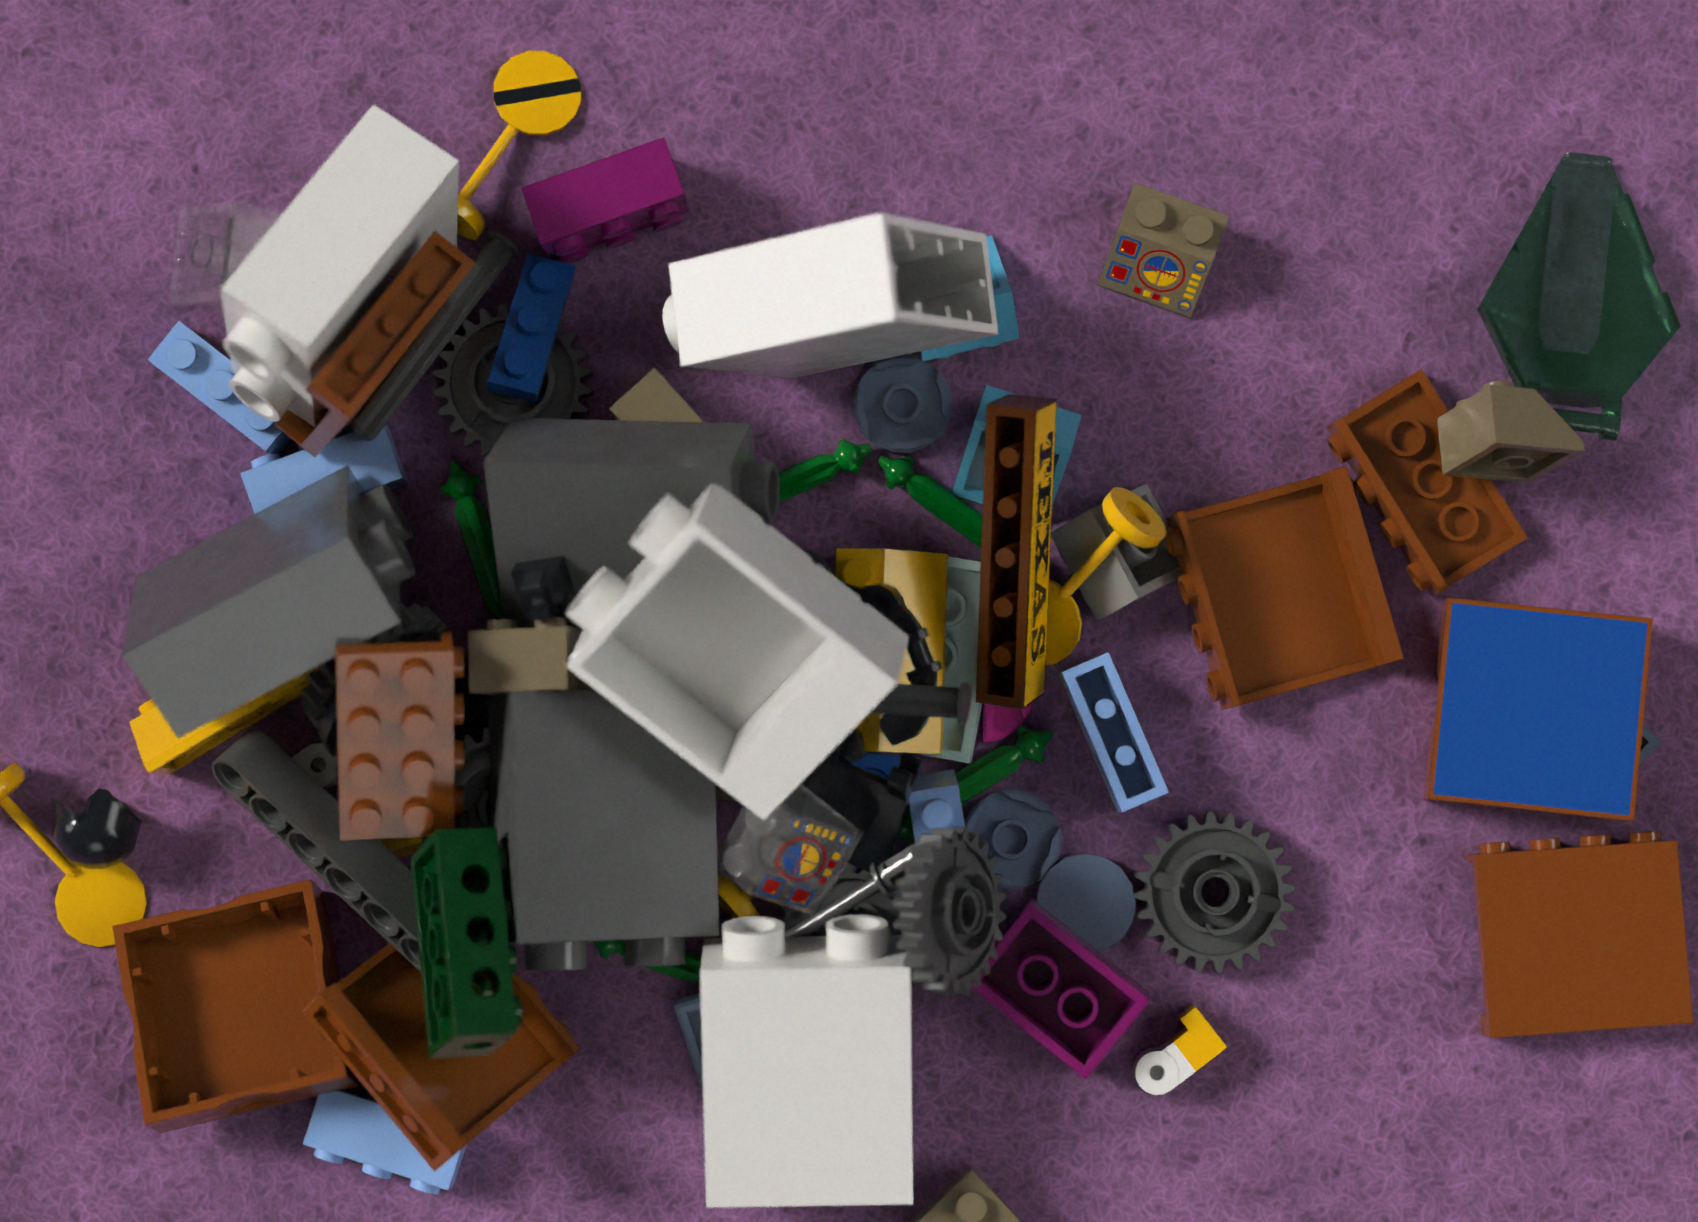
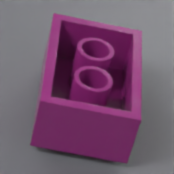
M664 137L521 187L540 244L548 259H559L560 262L567 264L586 258L589 255L588 248L605 242L607 248L625 245L636 238L634 232L653 226L655 232L673 228L682 223L681 215L689 213L686 197Z
M1030 897L1002 931V940L995 941L994 946L998 953V959H988L991 973L989 975H980L981 985L972 988L1086 1080L1149 1003V992Z

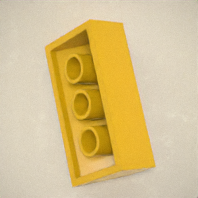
M836 548L835 577L839 581L862 588L878 583H886L897 588L904 598L905 606L913 613L922 628L926 627L929 636L925 637L934 662L939 660L943 668L937 671V686L944 687L949 555L894 549ZM907 648L897 684H911L906 673L915 670ZM868 713L855 727L863 735L866 752L941 755L943 717H929L927 724L918 736L894 746L891 745L880 729L879 720L884 713Z
M316 666L179 739L153 700H148L138 708L141 715L129 722L145 768L148 773L172 774L303 694L302 689L311 684L307 678L308 674L319 670L321 666Z

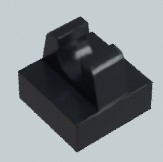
M564 556L519 562L515 564L510 572L525 618L529 617L531 621L549 619L557 613L567 612L577 596Z

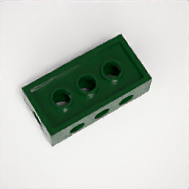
M497 828L436 829L410 857L429 1059L486 1056L492 1054L517 1033V1028L522 1023V1004L520 998L514 996L512 976L516 974L517 954L515 947L508 945L507 925L510 924L512 917V905L509 895L503 894L501 876L505 874L507 866L506 850L503 844H498Z

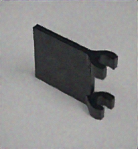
M845 737L810 773L799 817L805 820L806 826L804 829L796 831L794 839L801 837L814 839L821 843L826 854L833 856L834 852L841 854L840 860L870 872V865L876 861L883 863L894 856L909 798L919 776L923 760L903 753L899 766H894L891 769L887 780L839 759L846 740ZM800 820L797 829H801L804 826L802 820ZM809 824H813L814 827L811 832H805ZM817 826L822 827L818 836L813 834ZM825 829L830 830L826 838L821 837ZM832 831L837 832L833 841L829 840ZM843 833L851 836V842L846 846H841L837 843L838 836ZM842 835L846 837L841 844H847L850 840L849 836ZM797 840V842L811 845L816 850L823 852L821 847L813 841Z

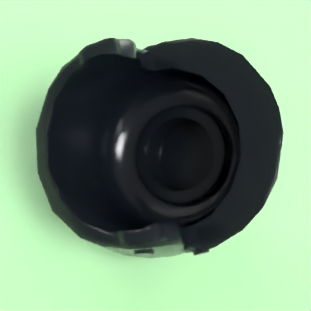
M97 789L94 794L89 796L84 811L79 815L51 798L55 815L53 836L60 852L73 864L86 869H107L120 864L134 851L140 826L144 820L134 810L129 808L126 803L114 797L110 791Z

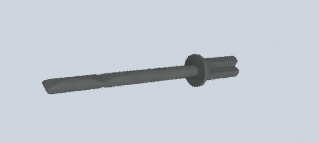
M921 840L917 841L913 845H921ZM911 846L883 863L878 861L870 865V872L873 877L871 880L785 932V937L809 936L825 926L830 919L843 915L880 891L889 899L898 896L899 888L896 885V881L905 880L906 878L902 862L913 861L910 850Z

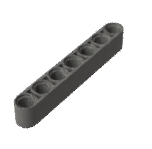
M256 729L245 731L213 762L212 771L217 781L421 972L412 871L378 839L340 841L339 802L267 735Z

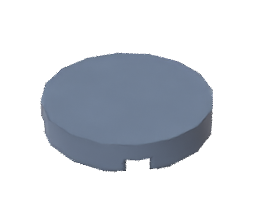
M900 355L876 362L862 376L854 393V415L860 431L874 446L893 454H912L930 447L944 433L951 417L952 395L945 377L931 364L922 361V359L916 356Z
M1014 789L991 793L976 803L965 819L964 824L967 831L979 833V842L989 843L987 856L997 857L993 871L994 874L1003 875L998 887L1013 890L1031 886L1045 877L1048 870L1054 866L1059 857L1062 837L1058 820L1048 804L1032 793Z
M1089 853L1066 856L1055 863L1048 870L1045 877L1042 878L1036 896V902L1098 952L1107 950L1124 937L1133 923L1136 907L1132 883L1122 868L1104 856Z

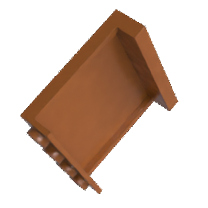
M434 230L305 389L329 409L319 423L314 427L288 409L275 426L313 457H316L354 416L476 263Z
M1347 466L1329 470L1319 476L1184 512V510L1176 512L1166 518L1168 527H1166L1167 534L1164 537L1166 547L1172 557L1177 556L1182 575L1178 576L1180 595L1186 605L1191 604L1196 624L1192 625L1193 640L1199 653L1205 652L1211 671L1206 673L1207 688L1212 700L1220 702L1222 710L1404 659Z
M1660 831L1629 833V843L1611 844L1610 834L1579 836L1580 846L1561 847L1560 838L1529 840L1530 850L1511 851L1510 842L1480 843V853L1466 854L1467 862H1472L1485 1006V1014L1480 1015L1481 1034L1490 1038L1694 1023L1677 840H1661Z
M390 943L337 984L333 983L321 992L303 1011L434 1172L580 1050L573 1041L572 1034L567 1026L553 1017L540 1001L537 990L530 983L524 981L516 972L512 976L513 994L520 998L522 1004V1023L517 1028V1033L490 1055L429 1059L421 972Z

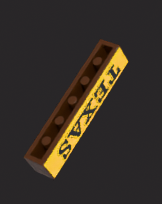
M1008 394L988 403L986 407L976 679L977 703L1024 709L1044 695L1057 399Z

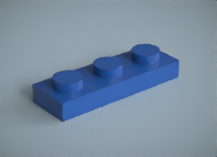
M527 253L488 378V391L533 403L537 402L574 280L575 265Z

